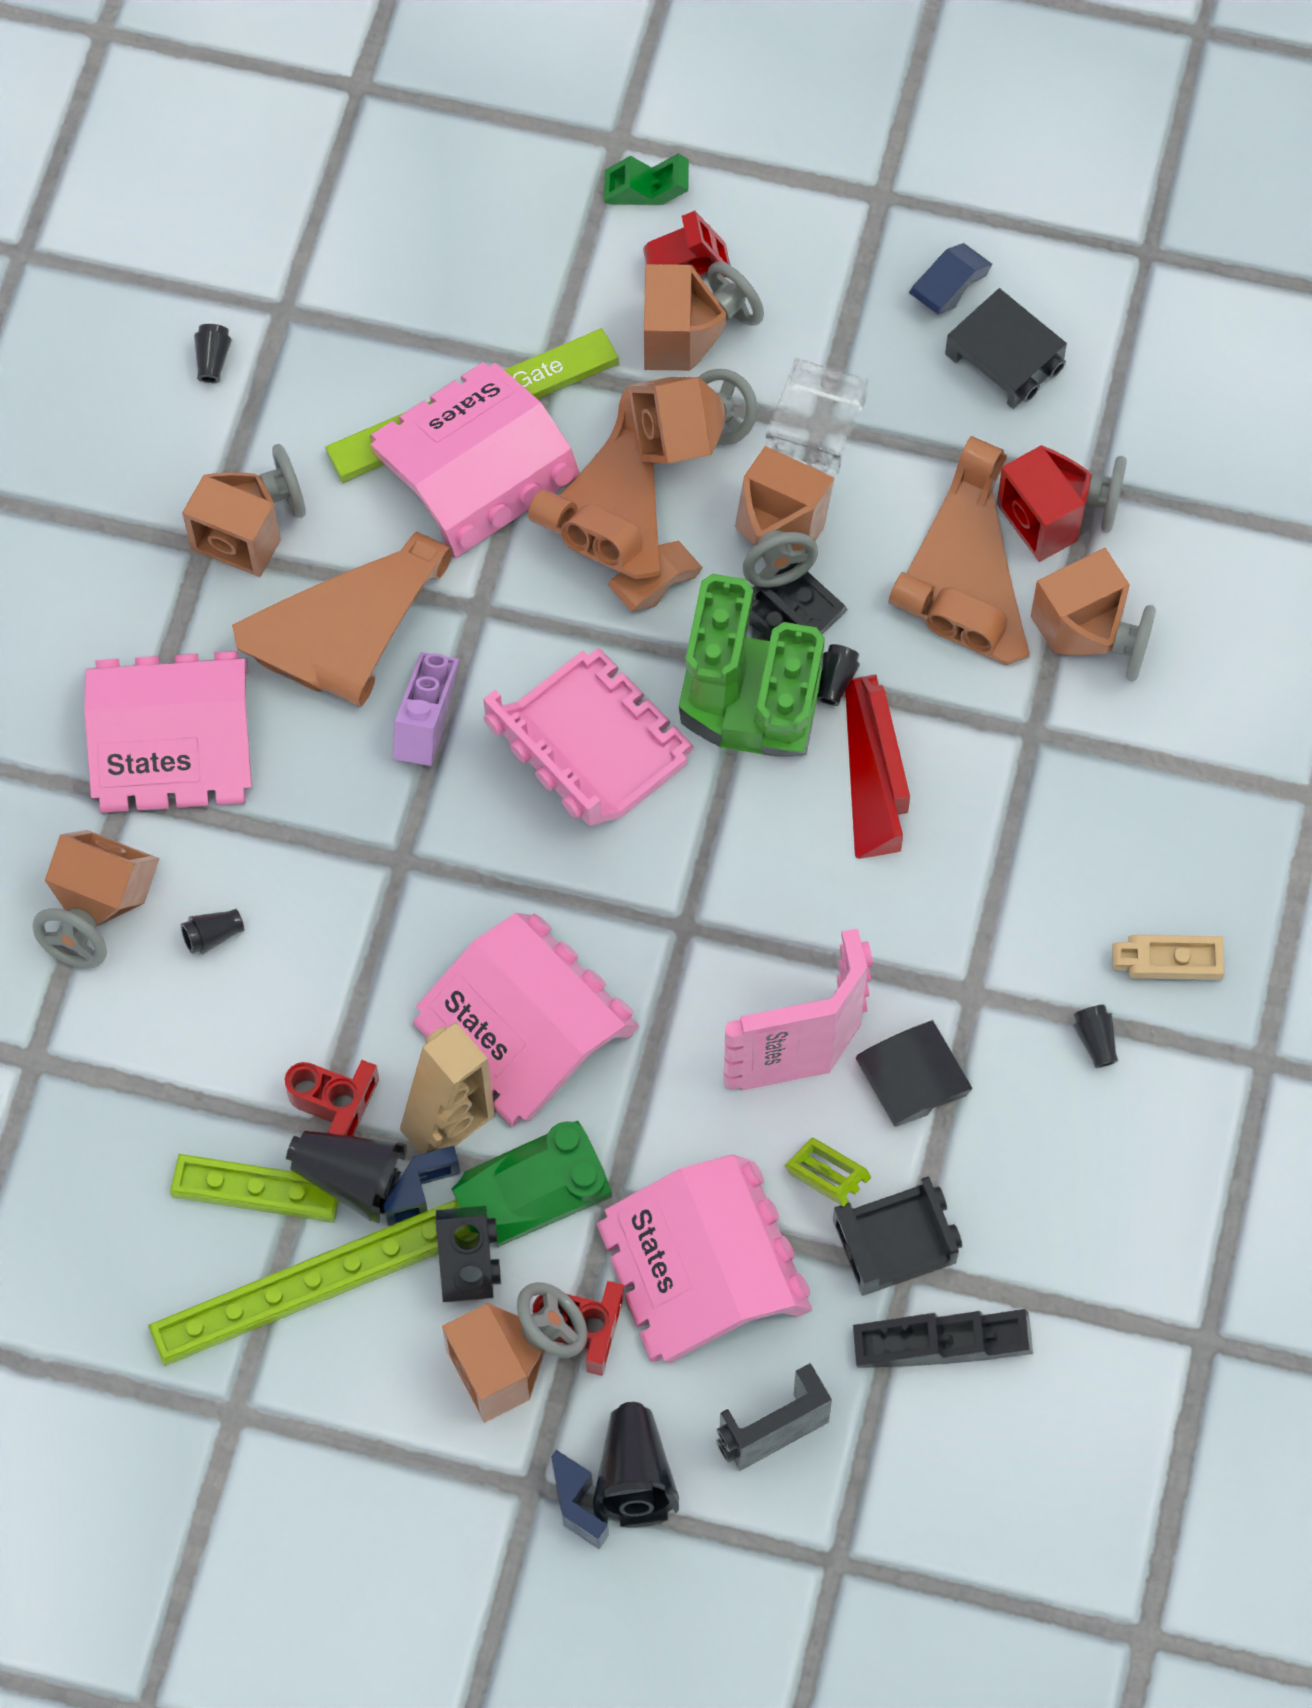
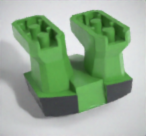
M711 574L703 579L700 584L686 654V673L679 702L681 724L693 733L722 748L777 757L807 755L822 672L820 665L824 650V636L817 627L783 622L772 629L770 641L746 637L753 600L752 587L746 579Z

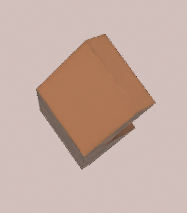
M679 540L658 545L660 576L634 579L620 572L608 583L609 587L631 612L657 606L671 584L695 579L703 567Z

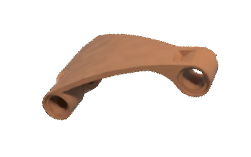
M627 387L619 402L616 424L603 447L560 495L546 489L540 490L531 501L528 517L531 522L561 535L565 544L575 552L631 578L642 579L660 576L654 463L640 461Z
M971 436L961 453L956 473L946 498L907 573L901 572L889 596L888 604L924 619L928 628L937 635L1002 664L1009 665L1028 658L1030 653L1012 586L993 494V488L1004 466L1007 454L1004 453L1003 449Z
M416 531L401 551L326 580L233 624L236 648L254 657L264 667L317 692L325 690L361 707L372 692L375 683L373 671L394 633L426 582L433 577L439 579L445 573L452 557L453 548Z

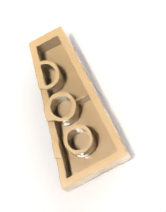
M457 1022L447 1029L440 1027L426 1039V1045L421 1050L400 1126V1131L420 1154L450 1146L455 1147L495 1117L488 1058Z

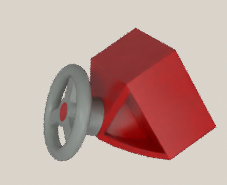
M1040 445L1002 467L996 504L1038 562H1041L1078 541L1086 505L1105 508L1101 529L1106 533L1112 530L1127 460L1124 456L1116 458L1111 478L1096 474L1091 475L1086 468L1072 459Z

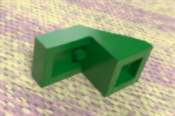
M678 153L654 167H650L632 156L623 159L605 169L604 202L609 205H663L688 191L689 159Z

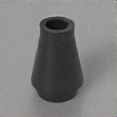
M210 323L202 324L199 326L198 332L194 334L198 368L197 379L205 383L220 382L221 371L232 339L229 337V329L225 326Z
M831 644L828 651L823 652L817 700L831 706H839L843 694L860 667L858 662L859 653L843 645Z
M236 908L225 912L189 916V921L181 923L182 936L191 954L199 951L201 954H205L235 934L244 931L242 917Z
M1104 1004L1076 1012L1074 1014L1076 1023L1073 1027L1093 1060L1094 1067L1102 1068L1118 1062L1112 1013L1107 1012Z

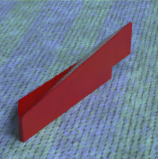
M876 674L853 678L845 691L854 850L855 857L863 859L901 852L903 833L898 815L908 813L910 793L885 689L882 685L878 684Z

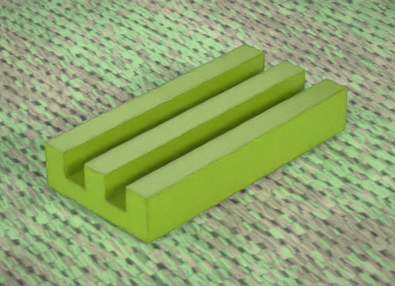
M814 1137L784 1165L791 1176L843 1207L849 1202L846 1195L849 1192L855 1195L860 1190L858 1183L860 1181L867 1183L872 1178L865 1167ZM814 1152L850 1175L846 1178L831 1169L830 1166L819 1162L809 1155ZM802 1163L803 1165L807 1166L808 1168L812 1169L813 1171L817 1172L818 1174L837 1184L838 1187L834 1186L833 1184L829 1183L828 1181L824 1180L823 1178L804 1168L800 1164Z

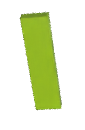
M178 1154L170 1189V1195L173 1198L335 1223L339 1204L337 1199L292 1171Z

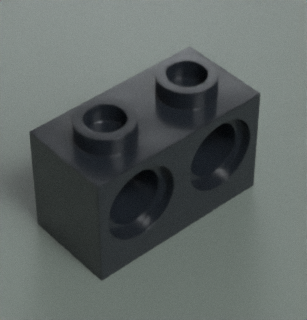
M486 1206L436 1210V1231L443 1302L494 1298L493 1285L501 1284L499 1259H491L490 1244L498 1243L496 1218H487ZM462 1225H472L478 1230L479 1234L471 1241H463L456 1236L455 1232ZM475 1266L481 1270L482 1276L477 1281L467 1282L460 1277L459 1272L464 1267Z

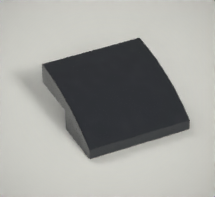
M799 563L790 564L786 568L780 569L775 575L787 572ZM806 572L797 580L782 586L771 588L754 586L752 588L753 600L748 623L768 641H770L772 629L783 622L817 627L820 633L823 634L848 609L809 572Z
M933 1020L885 1039L859 1053L855 1058L894 1127L928 1116L934 1107L966 1097L973 1089Z

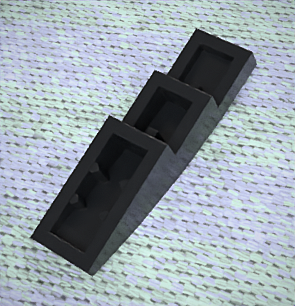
M1026 1309L984 1315L981 1311L941 1317L936 1313H928L853 1325L856 1366L858 1368L950 1364L1033 1354L1030 1318Z

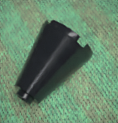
M305 1130L301 1137L294 1136L287 1150L286 1159L292 1161L290 1169L369 1221L379 1224L380 1213L385 1214L383 1205L396 1186L401 1174L395 1165L398 1158L405 1161L407 1145L397 1141Z
M639 1402L623 1403L610 1415L593 1498L594 1515L607 1524L608 1517L620 1519V1527L627 1528L648 1527L660 1524L668 1520L669 1511L673 1509L675 1514L679 1511V1495L653 1413Z

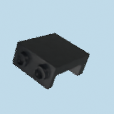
M998 288L947 335L945 355L955 363L963 357L966 358L1008 394L1007 405L1014 409L1020 402L1030 401L1046 378L1050 377L1052 379L1061 372L1066 364L1064 358L1067 343L1002 289Z
M929 1176L920 1179V1184L917 1187L853 1209L850 1202L844 1207L841 1205L834 1207L833 1223L862 1296L956 1264L959 1253L958 1249L962 1248V1240L956 1225H948L943 1212L947 1210L944 1194L939 1186L933 1188Z
M811 1363L795 1371L793 1395L796 1400L745 1428L738 1427L728 1409L720 1413L719 1428L716 1429L719 1439L716 1440V1443L728 1463L734 1460L741 1471L829 1423L832 1399Z

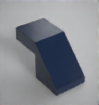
M965 243L953 246L942 253L912 286L909 294L936 314H941L955 308L968 284L987 276L993 264Z
M454 1146L413 1156L383 1205L388 1226L428 1211L422 1184L460 1174L459 1162Z
M555 1450L551 1458L563 1525L600 1549L609 1536L608 1524L578 1505L593 1484L592 1473L558 1450Z

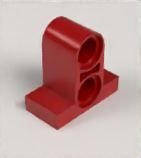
M695 210L681 216L683 228L648 242L643 248L646 264L692 265L699 276L707 273L708 268L714 262H724L730 265L726 243Z
M362 1059L353 1079L312 1063L300 1062L288 1069L284 1081L289 1101L295 1108L332 1122L328 1133L354 1136L379 1082L377 1065ZM307 1080L315 1083L314 1087L308 1092H298L295 1090L296 1085L302 1081ZM346 1095L353 1098L351 1103L345 1107H337L332 1104L338 1096Z
M607 1281L602 1302L567 1294L577 1305L585 1321L590 1318H597L604 1323L600 1331L595 1333L587 1332V1342L584 1347L589 1349L586 1357V1372L600 1376L604 1374L624 1300V1285ZM539 1295L533 1303V1314L539 1312L544 1307L542 1295ZM558 1304V1310L563 1313L564 1322L574 1331L571 1319ZM560 1336L555 1340L557 1342L568 1344Z

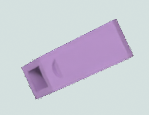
M420 653L394 722L393 760L432 766L440 744L459 659L437 653Z

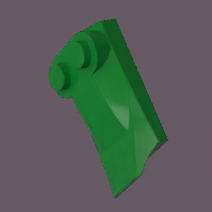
M578 1120L575 1122H560L553 1126L548 1134L465 1171L459 1182L451 1188L460 1208L486 1206L487 1218H496L498 1239L496 1244L498 1247L612 1198V1190L604 1169ZM468 1225L471 1232L479 1233L474 1226Z

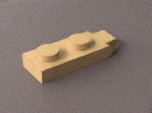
M1131 935L1128 937V942L1112 944L1113 969L1129 971V977L1135 979L1222 980L1224 976L1223 936Z

